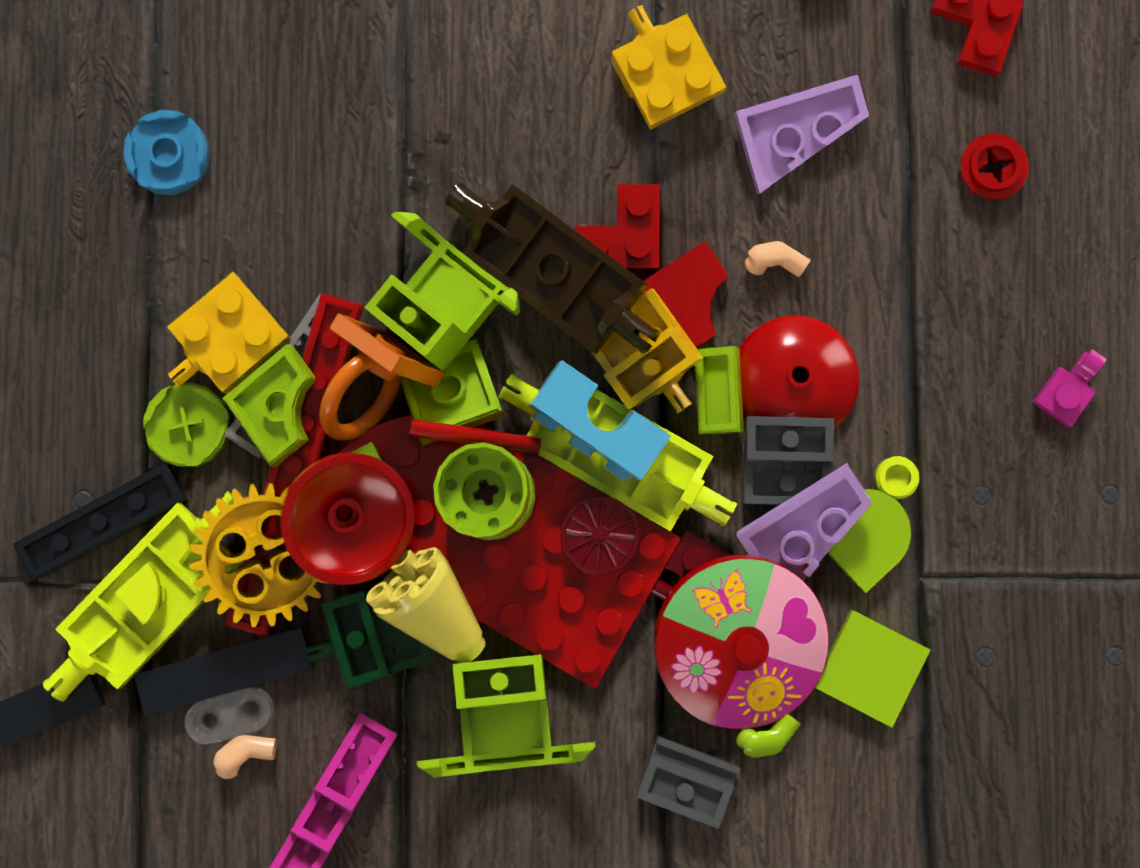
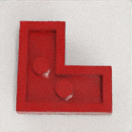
M934 0L930 13L968 25L969 28L956 64L996 78L1001 72L1024 0Z
M618 184L617 226L575 225V231L629 271H659L660 184Z

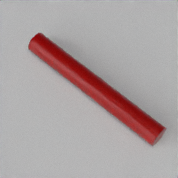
M418 419L410 420L408 436L467 445L485 442L502 447L507 451L534 455L539 454L541 438Z

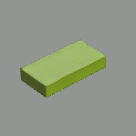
M727 346L697 349L704 358L695 365L698 434L713 435L744 432L740 347Z

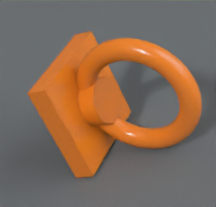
M338 313L330 329L361 350L362 353L349 360L336 373L328 385L320 406L319 417L321 427L327 436L337 441H350L359 438L369 429L375 427L389 411L399 391L401 376L436 387L444 372L385 330ZM366 370L383 378L384 381L380 393L371 407L358 419L347 424L339 423L337 418L338 407L350 384Z

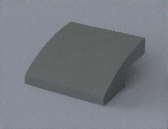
M747 416L742 505H780L830 474L831 463L834 462V418Z

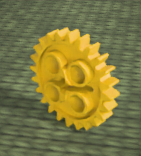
M253 483L249 487V496L244 498L234 488L232 489L233 502L231 504L226 503L219 497L216 499V504L220 511L217 515L206 510L203 512L202 516L210 524L209 527L195 526L193 532L203 539V542L190 544L189 551L201 555V558L189 564L191 570L203 571V574L194 581L195 587L209 585L210 589L204 595L203 600L210 602L219 598L220 602L217 608L219 615L230 607L234 609V623H238L244 613L250 614L252 627H256L260 615H266L270 626L275 625L276 613L280 612L288 621H292L291 607L296 605L301 610L307 612L308 607L304 598L309 595L320 599L321 594L314 585L316 582L327 583L314 578L304 570H301L300 573L294 576H286L279 570L280 562L286 556H290L286 547L270 553V562L262 565L259 559H255L241 566L236 571L231 573L225 571L226 566L255 556L254 547L262 545L265 550H271L284 543L282 534L276 537L268 536L262 531L261 526L264 519L268 516H280L282 503L289 489L288 487L278 497L275 496L273 484L269 483L265 494L259 495ZM229 533H238L245 539V547L237 554H227L220 547L222 537ZM249 573L257 574L263 580L261 589L252 594L242 592L237 585L239 579Z

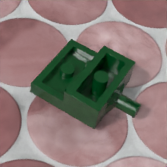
M371 589L321 604L329 628L330 639L306 645V653L324 649L322 652L308 656L310 663L335 655L339 661L347 689L434 660L431 648L379 618L374 612L373 607L366 600L367 594Z

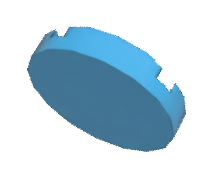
M158 110L146 114L137 121L138 124L133 128L132 132L129 131L127 134L123 152L127 170L142 187L156 194L176 195L190 190L202 179L209 166L210 147L206 134L194 120L178 111Z

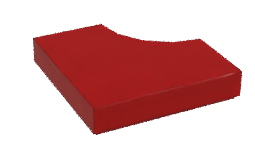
M704 241L645 279L644 282L648 286L641 295L649 289H655L694 346L698 348L717 335L710 319L711 300L716 289L729 275L707 242Z

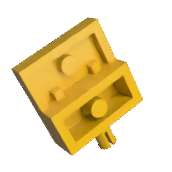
M643 5L637 6V10L633 8L628 12L627 15L630 17L639 35L632 42L612 51L611 63L629 97H633L650 130L726 91V85L688 14L665 25L653 27Z
M232 272L167 327L182 344L184 353L187 356L182 363L167 374L178 387H181L189 378L200 371L208 375L223 393L228 394L259 368L260 364L288 342L290 336L237 274Z
M649 289L638 298L631 311L653 328H657L660 331L656 342L649 339L643 333L639 334L642 339L652 345L651 349L647 353L642 354L636 347L614 332L599 352L593 355L605 370V378L628 410L638 407L651 396L664 393L678 414L690 406L692 402H690L677 383L687 370L704 358L655 289Z

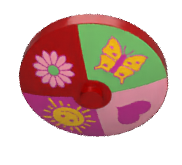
M724 556L696 567L686 574L669 592L661 606L655 624L654 656L658 671L668 691L677 703L691 715L701 721L721 728H757L778 721L787 713L790 714L812 693L823 673L829 648L828 626L818 598L811 588L792 570L776 561L761 556Z

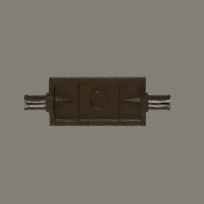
M462 182L456 183L452 187V190L463 197L464 200L461 202L448 193L445 198V204L470 221L471 227L474 230L472 240L462 252L465 256L502 284L515 290L521 299L596 355L614 332L636 347L642 354L647 353L651 349L652 345L642 339L639 334L643 333L649 339L656 342L660 331L657 328H653L631 311L632 306L648 286L644 281L513 184L505 195L496 202H486Z

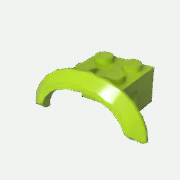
M393 212L391 216L431 250L432 253L406 285L391 274L364 308L441 371H444L498 304L515 316L520 313L518 293L475 264L415 213Z
M541 654L453 664L456 707L460 709L464 756L417 761V766L436 778L512 768L582 762L595 748V742L552 746L544 664Z

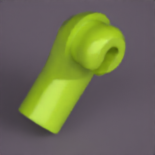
M787 713L783 718L775 721L767 731L756 732L752 728L742 729L736 737V743L739 748L744 749L745 755L752 758L776 755L782 751L801 723Z

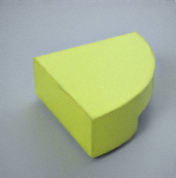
M146 563L114 592L143 625H148L158 611L160 576L152 563Z

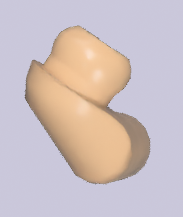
M775 241L752 247L748 252L749 257L745 260V267L754 275H762L767 267L780 265L799 278L809 264L810 259L785 243Z
M243 734L237 735L217 751L213 761L217 775L223 779L234 778L237 776L240 766L249 758L274 760L277 750V739Z

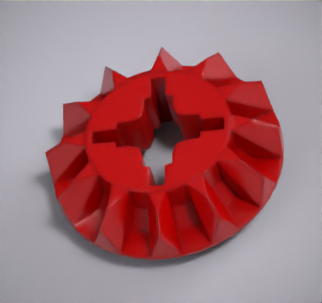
M987 133L975 138L966 147L959 161L961 164L960 179L965 181L970 188V193L984 197L986 201L993 199L1004 200L1015 194L1025 183L1029 170L1028 158L1023 147L1012 137L1001 133ZM987 156L991 157L994 163H1009L998 172L999 179L995 178L992 173L979 172L988 163Z

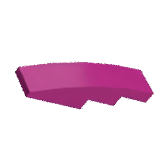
M362 713L358 715L314 788L312 796L290 830L291 833L270 868H322L398 734Z

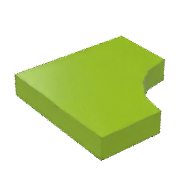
M289 344L282 347L223 397L227 406L271 467H277L308 441L302 426L301 407L306 392L317 380L294 346Z

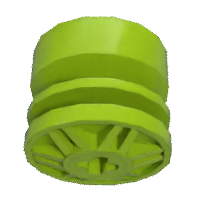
M485 442L468 444L449 454L439 467L433 486L435 505L443 520L458 533L483 540L503 539L520 530L532 515L536 500L534 480L526 465L504 448ZM487 483L489 486L499 489V493L493 495L494 503L491 505L487 501L479 500V495L485 492L484 485Z

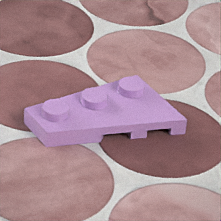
M858 75L734 113L757 195L869 116Z
M846 463L737 531V538L749 555L761 556L776 561L792 570L804 581L807 576H811L819 566L822 558L835 543H839L872 504V501Z

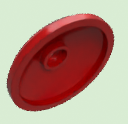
M792 315L779 317L756 328L740 346L743 416L745 419L747 416L834 418L835 430L851 412L859 391L858 363L848 342L830 325L807 316ZM795 368H801L806 372L807 379L804 383H798L793 379L792 371Z
M360 453L334 454L308 466L296 477L289 487L280 513L282 538L296 564L318 580L339 585L366 582L390 569L406 550L415 524L413 499L400 475L385 462ZM340 506H350V512L346 517H336V510Z

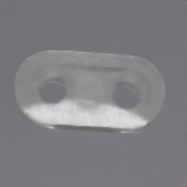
M249 687L197 702L188 710L185 717V729L189 737L200 744H213L246 735L264 728L271 721L274 713V704L266 691L256 687ZM249 701H253L259 706V713L256 717H252L246 712V704ZM206 713H212L216 716L217 725L215 728H209L205 725L204 716Z

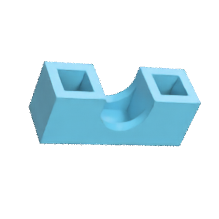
M563 360L558 362L528 405L536 411L532 418L552 432L559 427L570 434L572 437L568 443L586 456L590 457L595 452L606 459L608 462L604 468L622 481L626 482L629 477L634 480H642L671 436L636 411L628 412L622 423L612 431L598 429L588 417L587 405L590 397L599 385Z

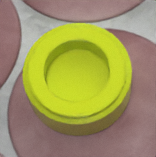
M901 456L890 457L883 460L876 467L874 484L877 490L887 493L894 499H903L913 494L917 489L919 472L915 464L909 459Z

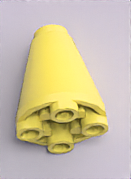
M436 547L424 549L415 554L410 549L405 550L399 560L391 567L392 571L385 579L369 591L366 597L367 602L373 607L374 612L379 618L453 661L456 660L458 663L471 662L484 649L485 639L482 637V630L445 555Z

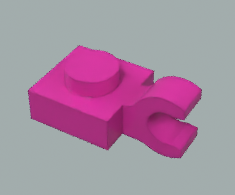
M1091 349L1089 353L1085 351L1080 356L1070 372L1063 367L1056 368L1032 403L1064 426L1072 427L1096 394V391L1086 384L1101 369L1106 358Z

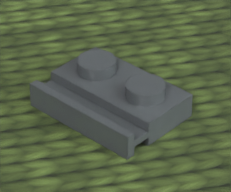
M657 736L655 746L637 790L636 798L719 829L741 768L727 761Z

